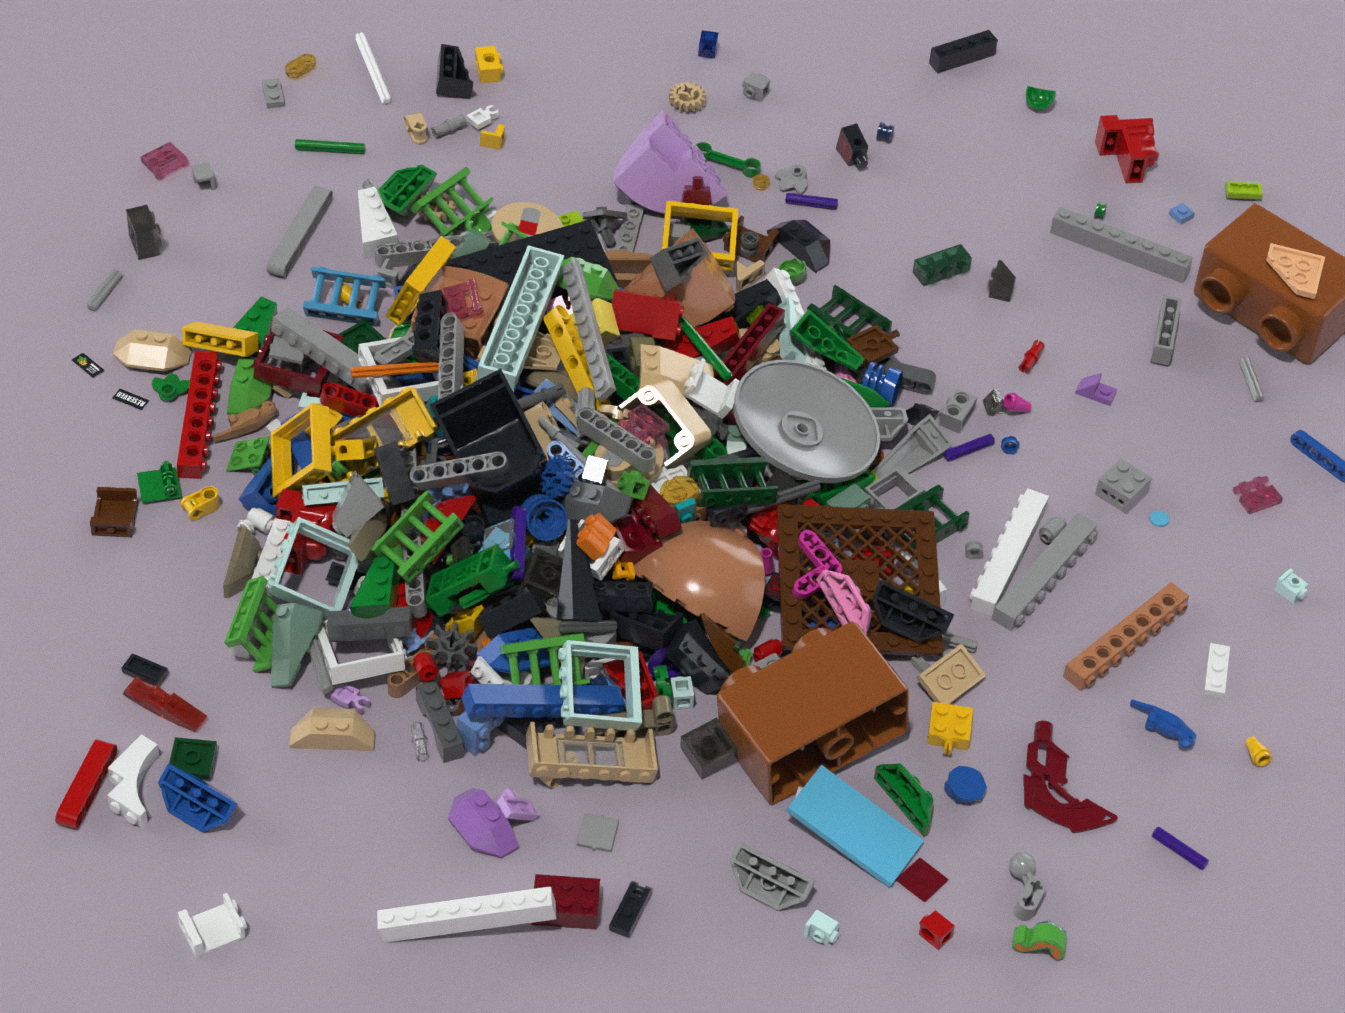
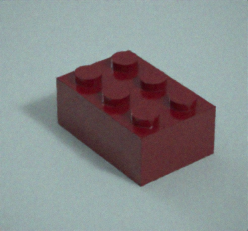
M535 874L534 889L551 887L556 904V919L533 922L531 925L597 930L600 879Z

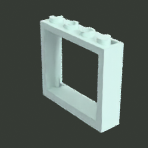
M298 517L294 523L290 522L286 533L289 535L287 540L284 539L281 544L280 550L282 554L277 557L273 567L276 570L268 579L267 585H269L267 593L290 603H297L323 611V617L328 619L329 611L342 610L359 559L348 548L350 539ZM297 532L349 555L331 607L279 584Z
M566 640L558 652V658L561 660L559 678L562 679L560 698H563L561 717H563L564 725L604 729L613 728L615 730L627 731L633 729L636 731L642 724L638 647ZM571 655L624 660L627 718L574 713Z

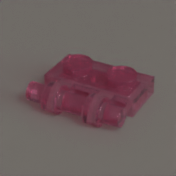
M643 403L628 412V419L630 420L625 421L622 418L618 421L620 427L648 445L651 442L647 439L648 436L656 440L669 431L670 427L667 422ZM638 426L642 430L638 431L635 429V427Z
M1258 476L1253 478L1252 481H1244L1239 483L1238 486L1233 487L1234 494H1242L1239 502L1248 514L1282 503L1283 498L1273 485L1267 487L1264 485L1269 483L1267 476ZM1252 488H1256V489H1257L1256 491H1253V492L1250 491V489H1252Z

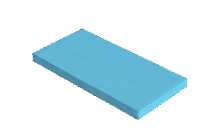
M822 765L786 810V812L889 888L924 842L922 838Z

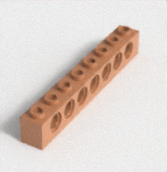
M1170 582L1068 662L1065 666L1063 677L1080 691L1087 686L1091 687L1098 677L1105 676L1112 666H1117L1126 655H1131L1140 644L1144 645L1149 637L1159 633L1166 623L1170 624L1175 616L1179 613L1183 614L1188 608L1189 595Z

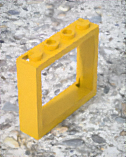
M666 201L661 250L668 248L670 216L731 222L729 254L711 253L723 271L733 272L738 209Z
M440 236L406 280L385 316L398 326L403 324L415 309L419 301V294L423 293L425 287L439 269L446 265L456 246L450 243L449 240Z
M311 403L271 432L274 498L279 499L283 489L303 492V485H313L332 472L329 407L323 406L320 403ZM311 426L312 463L292 476L291 439Z

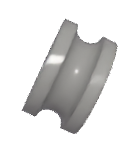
M977 540L967 542L965 544L966 557L970 559L980 558L983 555L982 543Z

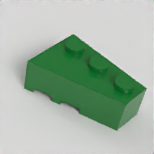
M261 296L233 327L258 333V351L260 347H264L266 335H270L273 317L278 314L277 303ZM258 351L251 354V356L258 358Z

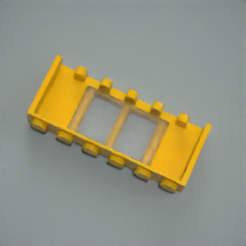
M406 387L400 391L398 396L384 400L383 405L378 408L373 407L361 418L356 417L352 419L346 427L334 430L330 436V443L335 444L336 440L343 438L376 435L377 447L397 441L398 446L402 445L405 452L440 429L419 392L414 387ZM331 456V462L335 460L336 456ZM375 456L367 459L345 460L350 468L348 473L341 474L337 480L330 474L327 476L331 483L349 481L355 470L362 477L378 468L379 465Z

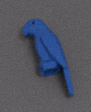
M1131 700V707L1149 714L1145 729L1149 731L1156 730L1167 738L1179 739L1178 745L1182 748L1188 749L1194 746L1197 735L1178 716L1154 705Z

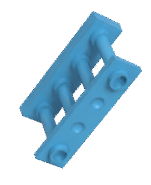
M322 266L311 268L313 278H317L312 300L304 301L303 310L305 315L356 323L365 319L370 325L378 326L379 316L374 308L378 289H386L385 278L380 275L369 276L329 270ZM324 279L335 281L331 301L328 304L319 302ZM342 282L353 284L349 305L346 307L338 305ZM360 285L371 286L368 305L365 310L356 308Z

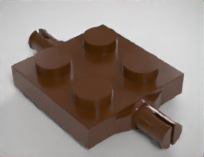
M874 325L847 338L846 342L865 358L863 362L869 367L871 362L878 363L898 353L899 347L892 339L899 337L900 333L897 329L886 333L877 325Z

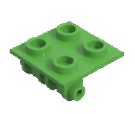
M270 436L236 442L226 471L250 468L252 473L256 475L265 464L267 454L270 451Z

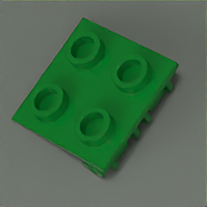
M163 461L159 470L137 473L142 503L181 498L176 467L172 468V464L169 461Z

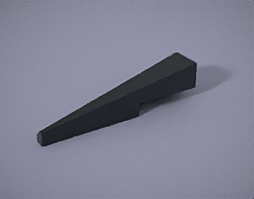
M568 519L556 620L603 621V615L600 614L598 607L599 599L595 596L593 588L594 579L588 556L576 544L579 533L577 524L579 521L577 519Z

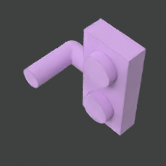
M507 788L494 801L497 807L501 808V812L505 815L506 819L535 821L539 817L531 800L517 798L511 788Z

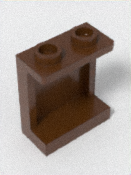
M97 487L94 517H91L90 520L92 536L132 538L138 504L137 490L135 488Z

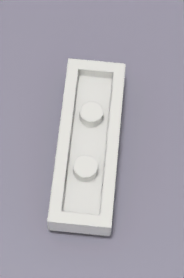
M1210 643L1203 694L1224 698L1230 646Z

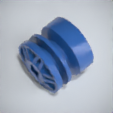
M871 362L863 376L861 385L874 389L885 400L890 402L889 407H893L900 390L903 371L890 367L887 374H884V365L880 364L877 370V363Z
M536 494L527 498L521 505L526 508V531L537 539L543 541L555 540L565 531L568 522L567 511L555 499L544 494ZM542 512H543V513H544V516H541L540 519H539V518H538V515H541Z

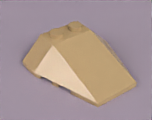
M499 311V313H498V315H497V317H496V319H495V321H494V326H495V324H496V321H497V319H498L499 314H500L501 311ZM539 331L537 332L523 369L557 370L561 358L550 334L544 335ZM484 345L477 358L479 362L486 348Z
M637 344L636 357L637 360H640L638 391L645 386L669 380L674 383L683 395L686 389L684 384L691 376L689 371L694 363L698 364L700 360L661 346ZM705 363L702 371L714 378L713 366ZM659 400V401H658L657 403H655V404H656V405L662 404V402Z

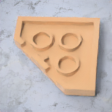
M1271 243L1266 261L1296 295L1315 299L1325 257Z

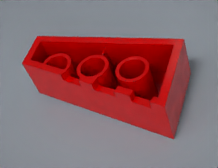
M733 316L695 328L716 355L733 348L741 339L738 325ZM684 332L677 336L675 341L661 339L663 348L691 358L703 356Z

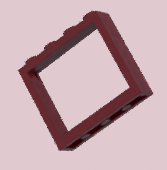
M271 326L270 335L265 337L264 347H260L258 358H254L251 367L254 370L253 378L319 397L322 387L331 373L322 365L315 378L267 364L270 358V344L273 343L274 336H278L271 331ZM325 331L343 344L344 336Z

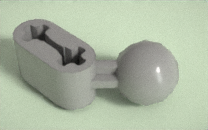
M1019 852L1010 859L1009 863L1013 876L1022 879L1025 885L1015 906L1014 914L1019 920L1028 921L1032 918L1039 905L1046 885L1043 880L1034 877L1036 861L1032 855L1026 852ZM1035 892L1028 907H1026L1025 905L1027 904L1031 893Z

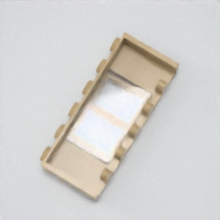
M530 722L526 733L530 777L600 779L603 781L620 780L622 782L653 783L658 767L652 729H648L645 739L635 738V730L633 729L628 730L624 738L615 737V729L613 728L607 729L603 737L595 736V729L593 727H588L584 735H574L573 726H567L564 734H554L553 725H547L543 733H536L535 722Z

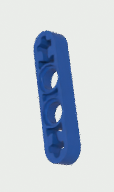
M1298 430L1291 435L1290 440L1295 448L1337 479L1345 482V461L1303 430Z

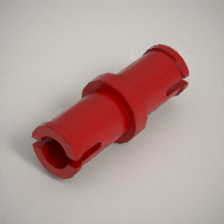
M1035 340L1030 350H1027L1024 354L1025 358L1018 367L1022 373L1024 371L1025 374L1029 373L1033 364L1039 360V355L1045 347L1042 341L1038 343V340Z

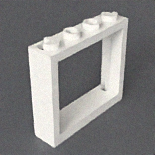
M401 337L359 344L358 360L361 366L376 365L374 354ZM432 372L436 380L435 382L406 387H414L419 392L423 401H428L430 397L438 395L439 372ZM382 376L367 377L379 406L383 405L384 400L398 396L400 391L406 388L387 389Z
M322 620L321 629L317 637L332 685L405 670L404 661H408L406 650L403 649L401 638L387 639L392 652L390 654L337 664L329 642L327 620Z

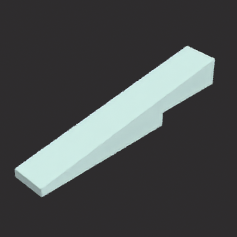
M788 296L778 306L785 310L784 325L779 331L780 356L783 360H795L806 363L802 343L789 332L797 322L793 298Z

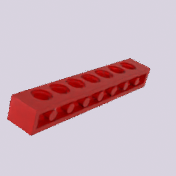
M195 351L177 459L178 478L201 479L202 472L206 471L207 461L205 457H208L209 454L207 442L211 441V431L209 428L213 427V416H211V413H215V402L213 400L217 399V388L215 387L219 385L220 375L218 371H221L222 361L218 360V352Z

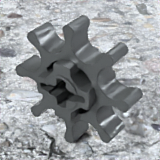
M693 402L691 406L708 426L712 437L716 434L724 440L729 434V425L722 422L723 419L705 408H700Z
M453 622V627L450 631H443L439 625H436L435 635L439 638L433 639L428 637L426 639L427 648L433 647L437 649L431 652L433 660L435 661L438 658L446 659V669H451V662L454 660H460L464 666H468L469 657L465 653L476 654L478 649L477 644L467 642L472 640L473 630L470 629L467 633H459L457 631V622Z

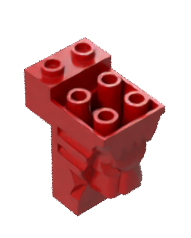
M1117 115L1100 116L1095 138L1099 156H1117L1125 184L1143 183L1146 168L1152 167L1159 157L1153 137L1155 135L1153 118L1119 120Z
M620 289L614 290L612 302L619 330L653 335V338L674 341L681 334L682 325L678 324L679 317L683 318L684 306H681L682 301L676 300V295L659 297L657 294L649 296L647 293Z
M808 497L802 504L810 506H820L810 497ZM777 505L747 514L749 515L746 522L747 529L757 534L760 540L768 545L766 548L772 550L774 559L778 560Z
M282 490L276 504L277 519L294 523L300 517L338 534L332 525V514L336 508L335 505L318 504L304 506L302 492ZM297 532L283 571L302 575L306 568L307 560H320L323 555L327 554L328 546ZM286 533L285 536H284V539H286V540H287L288 535H289L288 533Z

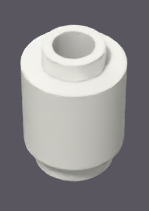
M252 508L247 515V519L254 524V528L265 534L270 532L276 516L261 508Z

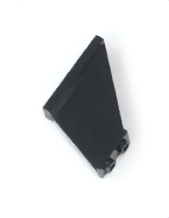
M753 448L713 459L761 457V455ZM755 477L745 478L748 487H752ZM736 478L726 479L729 488H740ZM717 479L707 480L710 489H721ZM694 480L695 483H698L699 489L701 491L702 488L700 486L699 481ZM744 502L733 506L706 507L711 519L709 526L712 528L745 519L748 503Z

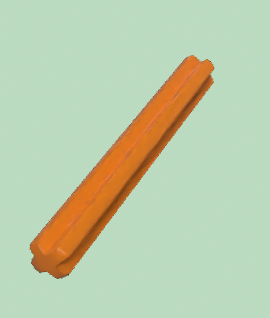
M439 361L352 367L351 376L353 378L439 372Z

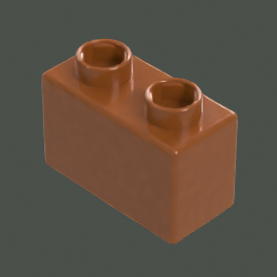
M1257 203L1252 204L1205 245L1194 286V293L1212 311L1229 315L1259 334L1271 348L1287 352L1305 364L1312 363L1345 333V256ZM1271 243L1325 257L1315 299L1296 295L1266 261Z
M849 622L832 632L827 628H817L802 636L792 648L791 654L762 669L756 665L742 667L725 680L721 686V691L717 694L719 734L770 805H774L796 793L798 786L804 787L821 765L833 773L906 733L908 730L909 689L856 622Z

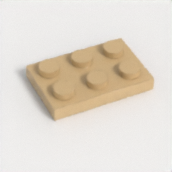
M961 643L916 678L934 702L950 704L986 675Z

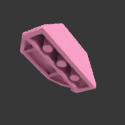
M829 570L822 571L816 580L842 626L852 621L856 622L867 635L872 613L869 605L863 600L859 588L855 586L853 580L848 575Z

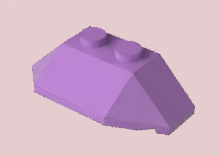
M471 788L454 798L448 820L471 849L496 855V857L501 859L519 849V844L508 819H506L505 815L484 790Z

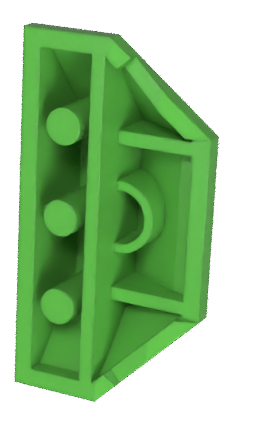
M570 257L568 259L563 260L562 268L565 266L566 263H569L574 257ZM576 258L580 260L590 298H599L604 301L613 302L614 290L619 289L608 269L598 264L586 262L581 258ZM561 271L560 277L556 285L561 288L567 289L563 273Z
M240 357L238 359L230 384L227 415H239L245 410L259 408L262 402L269 401L274 383L253 378L254 370L251 367L254 358Z

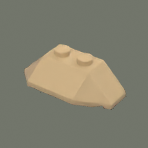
M134 329L117 340L113 356L127 367L168 371L180 366H187L192 349L183 345V342L173 334Z
M313 708L291 728L289 746L290 748L374 751L375 731L356 709Z

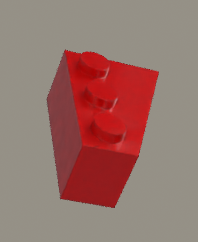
M640 651L638 656L641 710H648L652 708V701L658 697V693ZM615 659L603 663L605 678L612 686H619L621 694L626 700L624 660Z

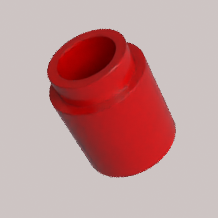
M770 639L755 647L753 653L754 660L757 662L773 653H776L780 658L781 654L784 653L781 642L778 639Z
M421 652L414 657L413 666L420 680L429 682L437 677L438 668L430 654Z

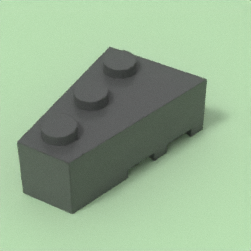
M700 237L665 248L649 259L667 292L681 283L684 277L708 253Z

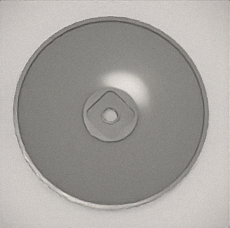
M773 360L761 363L750 369L737 386L733 411L741 433L759 455L765 457L769 463L780 470L809 481L818 480L820 483H838L861 475L875 459L880 446V431L876 418L863 397L835 374L821 367L801 361Z

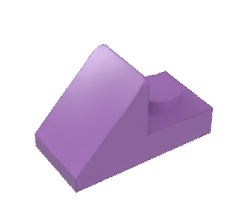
M1098 373L1081 379L1075 394L1110 406L1116 396L1117 389L1100 383L1102 373Z

